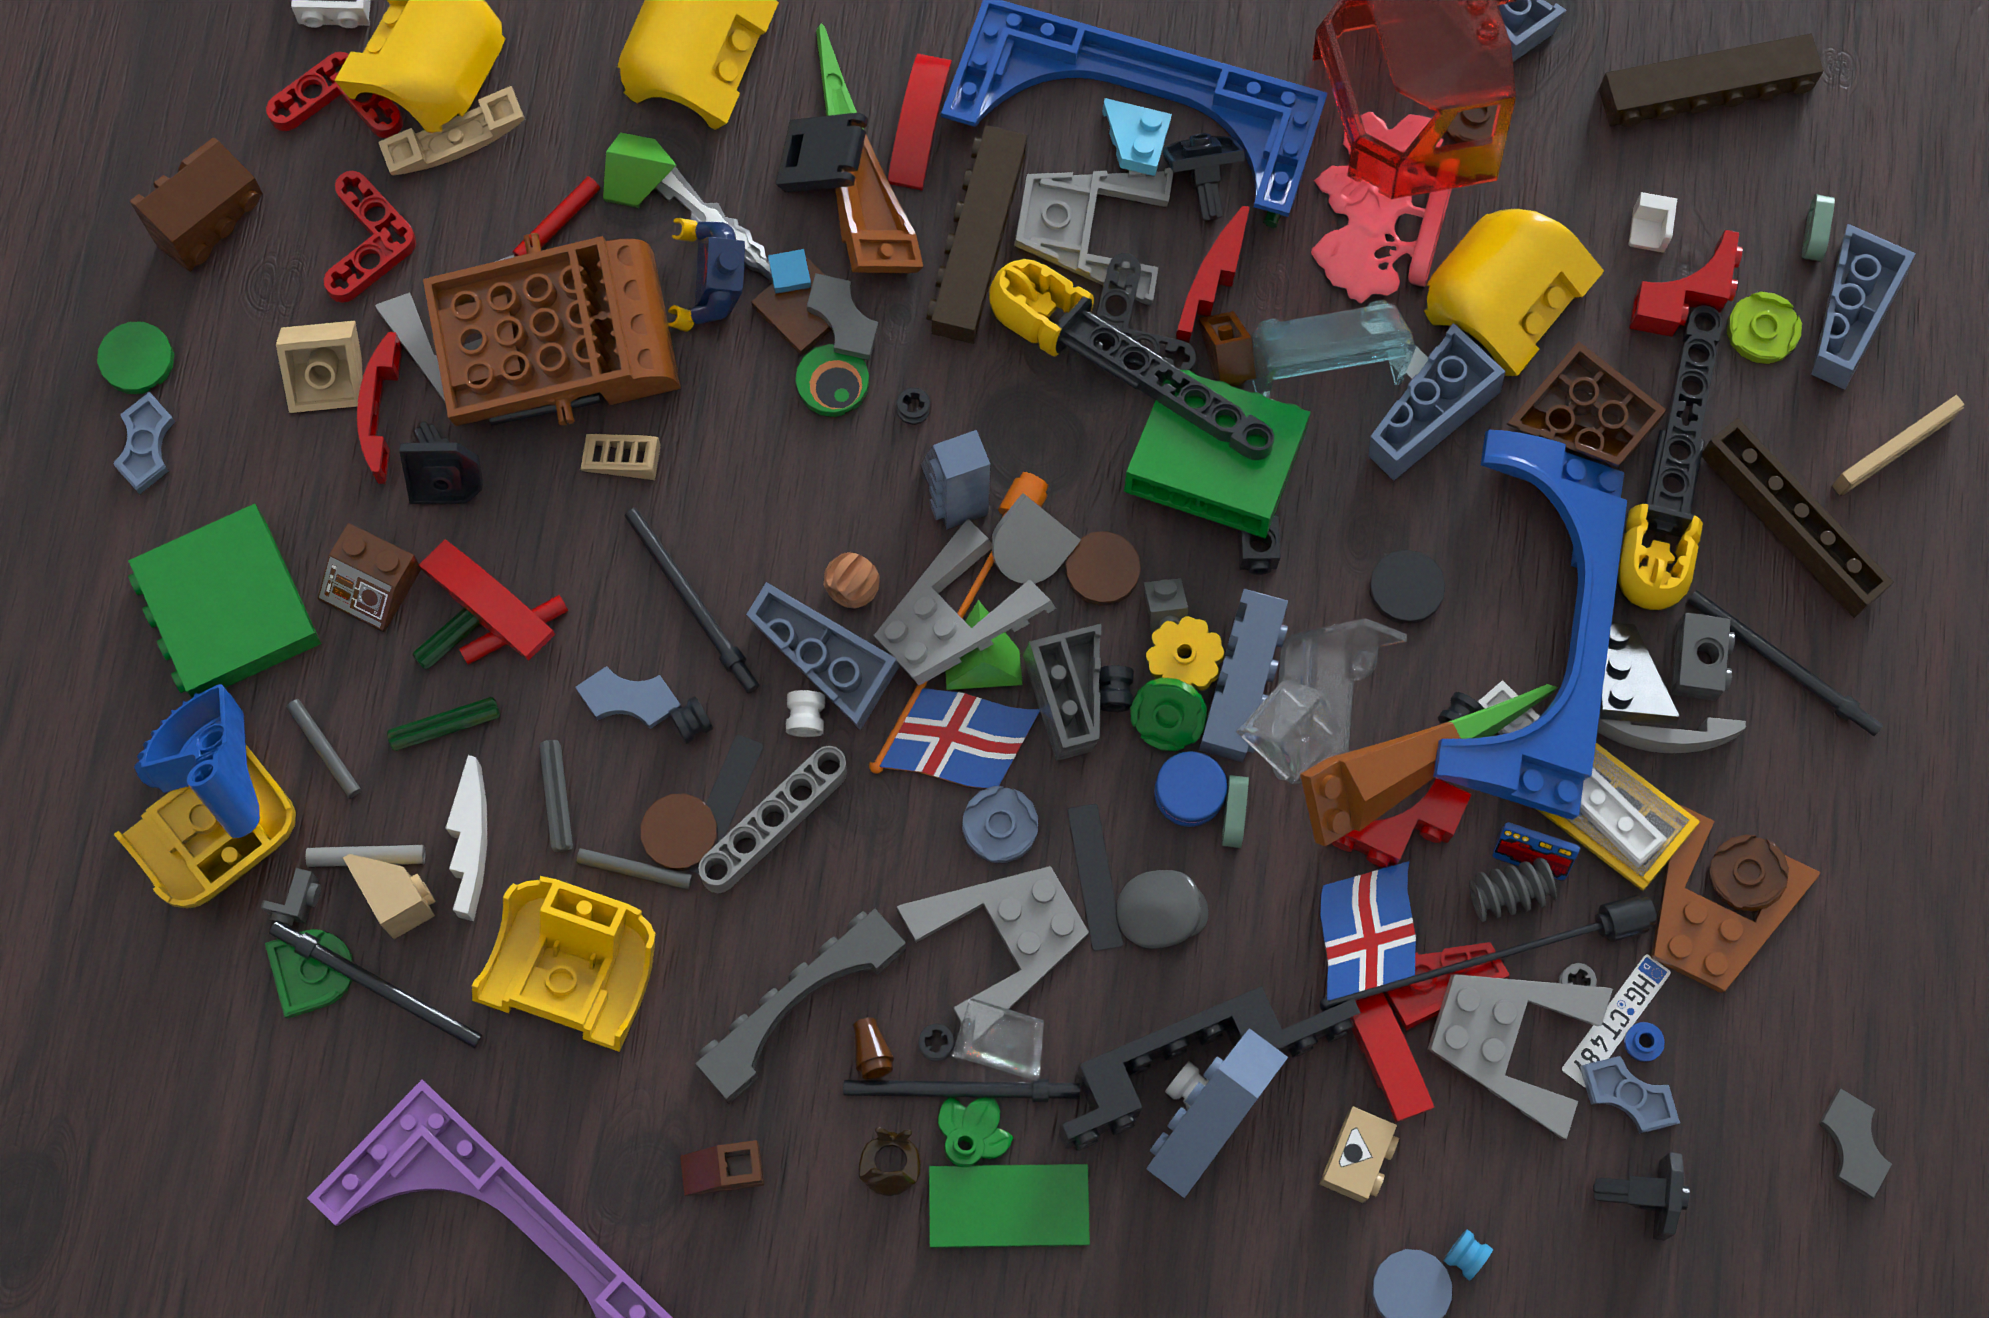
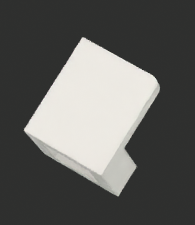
M1641 192L1633 207L1629 236L1630 247L1665 252L1673 235L1677 198Z

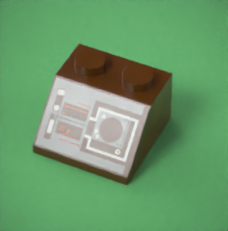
M347 523L328 556L318 600L385 633L420 573L421 568L414 554Z

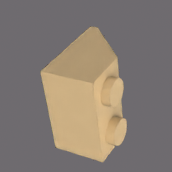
M345 321L283 327L280 329L276 348L289 413L356 407L363 379L362 357L356 322Z
M353 854L343 857L380 925L393 939L398 938L435 916L429 906L435 902V899L418 874L411 877L402 866Z

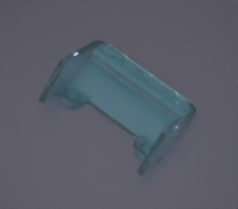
M1385 300L1372 302L1364 308L1282 322L1278 319L1265 320L1258 324V328L1253 331L1251 336L1256 372L1253 384L1255 392L1269 398L1273 382L1277 379L1389 360L1394 384H1402L1416 349L1413 334L1397 306L1388 304Z

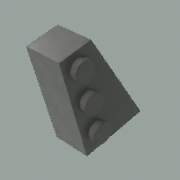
M1101 624L1029 641L1023 654L1056 761L1092 752L1100 737L1099 671L1101 669Z

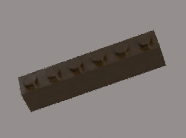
M1810 33L1606 72L1599 86V92L1609 126L1622 124L1624 127H1631L1647 119L1667 120L1676 114L1689 111L1693 114H1699L1715 106L1735 107L1747 100L1757 98L1761 101H1767L1777 97L1779 94L1789 92L1803 94L1815 87L1824 70L1813 35Z
M985 125L982 138L976 137L974 140L971 158L976 159L973 170H966L962 190L967 191L964 202H957L953 222L958 223L955 234L949 233L944 254L949 255L947 266L940 265L935 287L940 288L937 299L931 298L928 306L926 320L932 321L933 335L971 344L975 343L1027 151L1026 134Z
M1738 417L1709 441L1702 452V458L1853 618L1865 610L1894 583Z

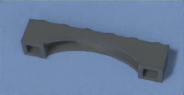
M873 909L868 915L863 911L854 917L847 925L849 931L839 940L834 936L825 942L817 951L820 956L809 966L806 962H803L789 974L788 979L790 982L780 991L773 988L759 1000L758 1004L761 1007L749 1017L746 1013L741 1015L729 1026L728 1030L731 1032L719 1043L716 1039L711 1041L698 1053L701 1059L695 1063L697 1068L728 1104L759 1079L755 1067L765 1043L781 1020L799 1002L820 987L846 975L873 970L878 975L906 951V942L876 909Z

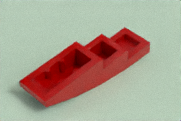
M1242 206L1219 234L1203 260L1187 295L1176 339L1190 344L1196 314L1211 316L1217 285L1232 287L1250 207Z
M446 539L419 564L424 574L447 590L453 600L477 617L482 626L528 661L555 635L554 631L525 604Z
M1384 993L1356 1000L1361 1014L1353 1022L1355 1027L1352 1028L1361 1053H1365L1378 1088L1381 1087L1395 1123L1432 1110L1434 1105Z

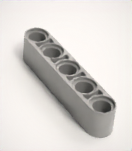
M824 746L814 752L703 856L698 869L706 889L714 893H723L731 889L844 782L847 775L845 756L841 750L833 746ZM827 760L836 761L840 765L837 772L829 775L822 773L819 767ZM798 786H806L812 790L810 797L802 801L794 799L791 794ZM771 812H778L784 816V820L776 827H769L763 823L765 816ZM750 838L756 842L753 851L745 854L736 851L735 847L738 841ZM717 864L727 867L728 871L724 878L712 880L707 877L710 867Z

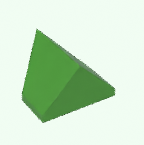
M620 132L606 151L603 200L639 208L640 203L676 166L675 162L656 139Z
M979 600L965 620L971 628L989 614ZM1004 632L991 640L993 645L982 651L975 648L959 657L962 662L945 671L947 690L1022 685L1018 647Z

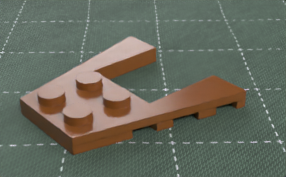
M1679 804V806L1698 819L1700 823L1668 861L1666 874L1663 879V895L1657 916L1651 959L1723 993L1819 877L1821 872L1785 855L1789 867L1787 888L1778 901L1768 908L1758 910L1754 921L1747 919L1685 888L1714 821ZM1676 816L1675 822L1682 826L1681 831L1686 824Z

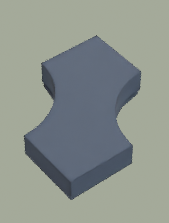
M150 392L120 414L127 428V442L123 452L113 464L139 495L169 472L162 459L161 446L166 432L175 423L172 416Z
M606 666L575 687L597 720L615 714H624L641 720L651 729L670 716L668 710L674 707L682 708L660 675L646 681H630L617 676Z
M1620 1056L1580 1066L1590 1104H1607L1621 1109L1633 1120L1639 1134L1680 1124L1669 1085H1651L1642 1082L1629 1072Z

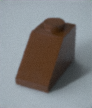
M1231 311L1199 318V325L1211 370L1217 381L1226 382L1231 386H1238L1245 383L1246 380L1255 379L1256 372L1252 338L1236 313Z

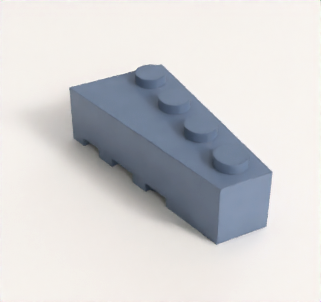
M766 582L746 615L861 731L900 667L897 659Z
M1243 589L1199 751L1242 763L1247 752L1254 753L1260 731L1253 728L1256 717L1263 718L1269 696L1264 695L1263 691L1266 681L1273 683L1278 661L1272 658L1275 647L1282 648L1288 626L1282 625L1288 600Z
M1249 1028L1224 1061L1217 1056L1203 1076L1209 1080L1208 1083L1204 1086L1198 1082L1185 1102L1191 1107L1188 1111L1181 1107L1169 1122L1167 1127L1173 1132L1170 1136L1163 1132L1152 1146L1150 1152L1155 1157L1146 1169L1185 1198L1288 1057Z

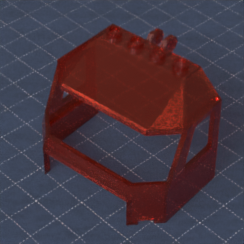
M1516 0L1337 1L1316 29L1312 61L1323 59L1351 149L1348 177L1359 183L1364 180L1379 188L1378 193L1390 199L1497 181L1516 100L1511 42L1498 5L1516 2ZM1375 27L1395 91L1437 112L1404 153L1366 133L1337 41L1343 32ZM1498 105L1492 134L1489 138L1436 147L1459 112Z

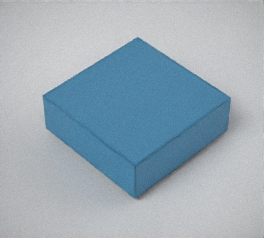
M804 249L768 255L775 294L811 287Z

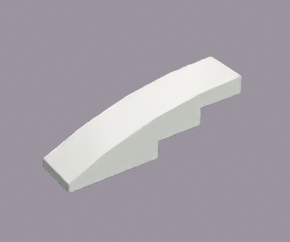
M468 755L446 830L451 837L458 838L449 869L456 878L462 879L453 911L459 918L474 921L483 884L487 851V802L481 765L476 757Z

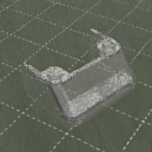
M1364 618L1295 633L1286 639L1280 654L1272 760L1273 773L1278 779L1302 784L1300 777L1302 772L1328 757L1350 752L1349 743L1354 681L1365 679L1373 672L1377 664L1378 647L1407 642V634Z

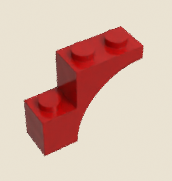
M1724 230L1716 244L1712 259L1694 274L1671 282L1642 281L1634 295L1629 328L1672 337L1679 325H1685L1689 307L1711 306L1720 313L1727 301H1733L1737 290L1738 281L1732 279L1734 268L1739 267L1743 251L1742 247L1737 246L1739 232Z
M1436 778L1427 794L1412 808L1394 817L1375 820L1360 831L1354 829L1331 844L1348 852H1351L1353 849L1367 855L1366 859L1370 863L1382 868H1387L1388 865H1397L1414 828L1419 830L1420 836L1428 841L1448 843L1457 829L1471 793Z

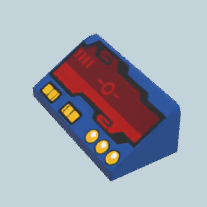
M1507 822L1498 833L1492 855L1495 859L1519 866L1524 861L1529 862L1533 866L1534 860L1543 858L1549 864L1553 878L1565 880L1579 853L1580 847L1576 844Z

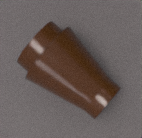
M870 1017L856 1021L853 1024L856 1070L861 1072L864 1079H876L891 1073L893 1070L891 1063L894 1061V1057L877 1026L876 1019Z

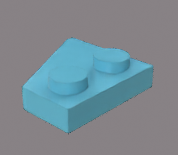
M1105 98L1102 112L1104 117L1107 116L1110 125L1109 134L1112 144L1117 148L1116 156L1120 168L1155 176L1172 114Z

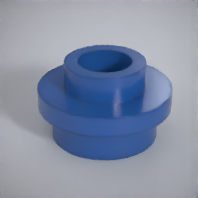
M1640 1022L1633 1025L1626 1032L1624 1038L1628 1054L1641 1062H1649L1656 1059L1664 1049L1665 1042L1662 1032L1658 1027L1648 1022ZM1640 1035H1647L1651 1039L1652 1044L1650 1048H1644L1640 1045Z

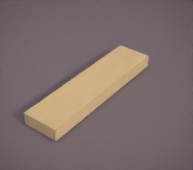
M1955 395L1844 471L1833 483L1832 487L1839 496L1846 494L1952 421L1964 408L1965 404Z

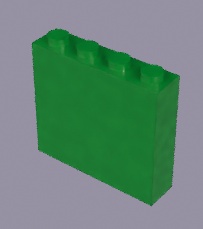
M1181 370L1240 407L1246 417L1251 414L1267 424L1274 433L1272 451L1265 459L1251 460L1230 448V442L1219 441L1158 401H1155L1126 471L1124 492L1266 538L1305 437L1311 412L1301 409L1295 404H1285L1266 398L1263 394L1241 390L1232 387L1226 382L1213 381L1198 376L1189 370ZM1166 380L1162 384V386L1166 383L1171 385V381ZM1191 396L1185 399V403L1191 408L1198 409L1205 405L1204 400L1198 396ZM1228 415L1219 416L1215 420L1223 428H1230L1236 424L1235 420ZM1251 435L1246 439L1253 447H1263L1267 444L1266 439L1260 435Z
M252 504L128 560L134 572L128 575L129 581L138 596L143 594L148 605L142 608L150 626L152 628L157 626L162 638L157 640V644L165 660L172 659L177 671L172 672L171 675L181 694L187 692L193 698L195 692L200 694L219 684L226 688L322 644L265 518L256 504Z

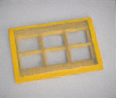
M1596 743L1593 768L1667 838L1666 843L1637 868L1581 811L1579 816L1573 820L1545 811H1538L1636 887L1644 891L1691 835L1700 821Z

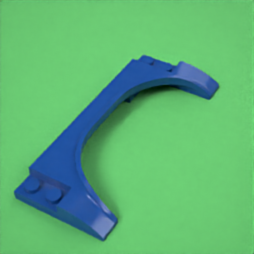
M983 0L943 106L941 117L976 127L988 113L1014 94L1042 82L1064 78L1100 80L1190 106L1212 118L1244 149V155L1251 169L1255 185V202L1253 207L1289 217L1328 93L1007 1Z
M1488 430L1485 432L1480 465L1531 482L1539 488L1557 509L1571 537L1573 544L1571 566L1577 568L1578 586L1568 662L1562 685L1548 709L1530 725L1498 736L1439 740L1433 777L1573 820L1580 813L1584 780L1592 776L1627 500L1621 498L1624 472L1565 452L1566 444L1518 432Z

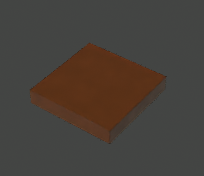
M807 257L806 261L811 280L810 288L775 294L772 283L751 301L752 307L801 356L831 331L829 325L822 318L807 311V303L815 273L825 275Z

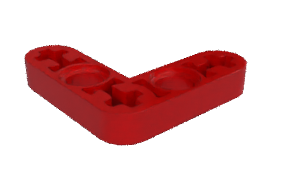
M335 52L326 57L273 96L266 106V113L272 125L281 131H290L298 127L339 95L378 137L389 138L398 134L402 129L403 119L393 101L384 96L373 93L368 101L358 102L355 99H350L335 82V78L339 73H336L335 68L338 66L342 67L349 55L345 52ZM324 75H326L328 81L331 80V86L327 85V82L323 77ZM317 84L322 87L321 94L316 98L310 99L303 96L305 88L309 85ZM297 96L303 107L300 108L293 98ZM378 106L385 117H391L392 122L387 125L385 122H380L377 113L374 111ZM284 108L286 111L289 110L291 114L285 118L284 115H279L278 110Z
M357 171L342 173L336 179L335 191L341 203L372 236L331 267L325 274L324 286L329 296L341 303L349 302L410 255L417 244L415 234L407 221L367 178ZM348 185L358 186L364 198L361 203L353 192H347L346 187ZM377 206L385 209V215L381 220L372 222L366 219L369 209ZM392 226L398 236H404L406 241L402 244L397 241L393 242L387 229ZM367 254H377L380 257L379 264L373 269H365L360 264L362 258ZM355 266L356 271L361 276L360 279H357L356 274L352 273L351 267ZM340 278L342 281H347L349 286L346 289L340 286L337 287L335 281Z

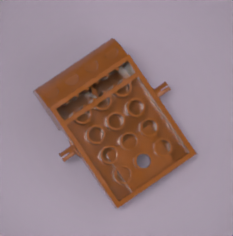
M530 233L531 238L528 234L523 236L527 252L525 255L423 279L447 415L455 426L548 404L556 405L559 425H567V422L569 424L575 422L571 401L578 397L600 392L609 405H614L681 389L655 256L650 245L645 241L638 239L606 241L603 236L541 251L539 234ZM475 333L482 335V343L477 349H465L464 343L469 335Z

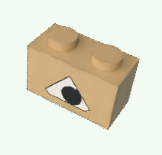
M1352 1106L1346 1114L1319 1184L1361 1203L1368 1200L1370 1195L1376 1197L1385 1177L1384 1174L1379 1172L1384 1158L1391 1160L1399 1141L1398 1137L1393 1136L1397 1125Z

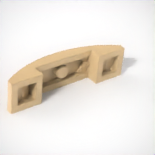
M512 86L478 99L480 107L466 112L463 117L460 115L456 116L449 122L441 125L442 132L430 133L423 130L415 133L410 128L379 141L378 143L390 174L399 175L416 172L453 161L481 149L510 132L525 120Z

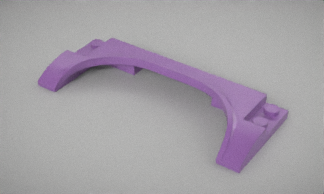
M423 1080L397 1104L307 1198L335 1226H338L365 1208L397 1195L427 1190L449 1191L468 1195L488 1203L502 1212L566 1272L587 1298L596 1318H673Z

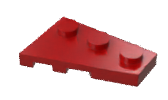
M1491 942L1445 948L1442 952L1418 955L1417 952L1415 953V975L1496 951ZM1501 959L1387 991L1384 994L1405 1030H1408L1439 1014L1451 975L1509 979L1510 974Z

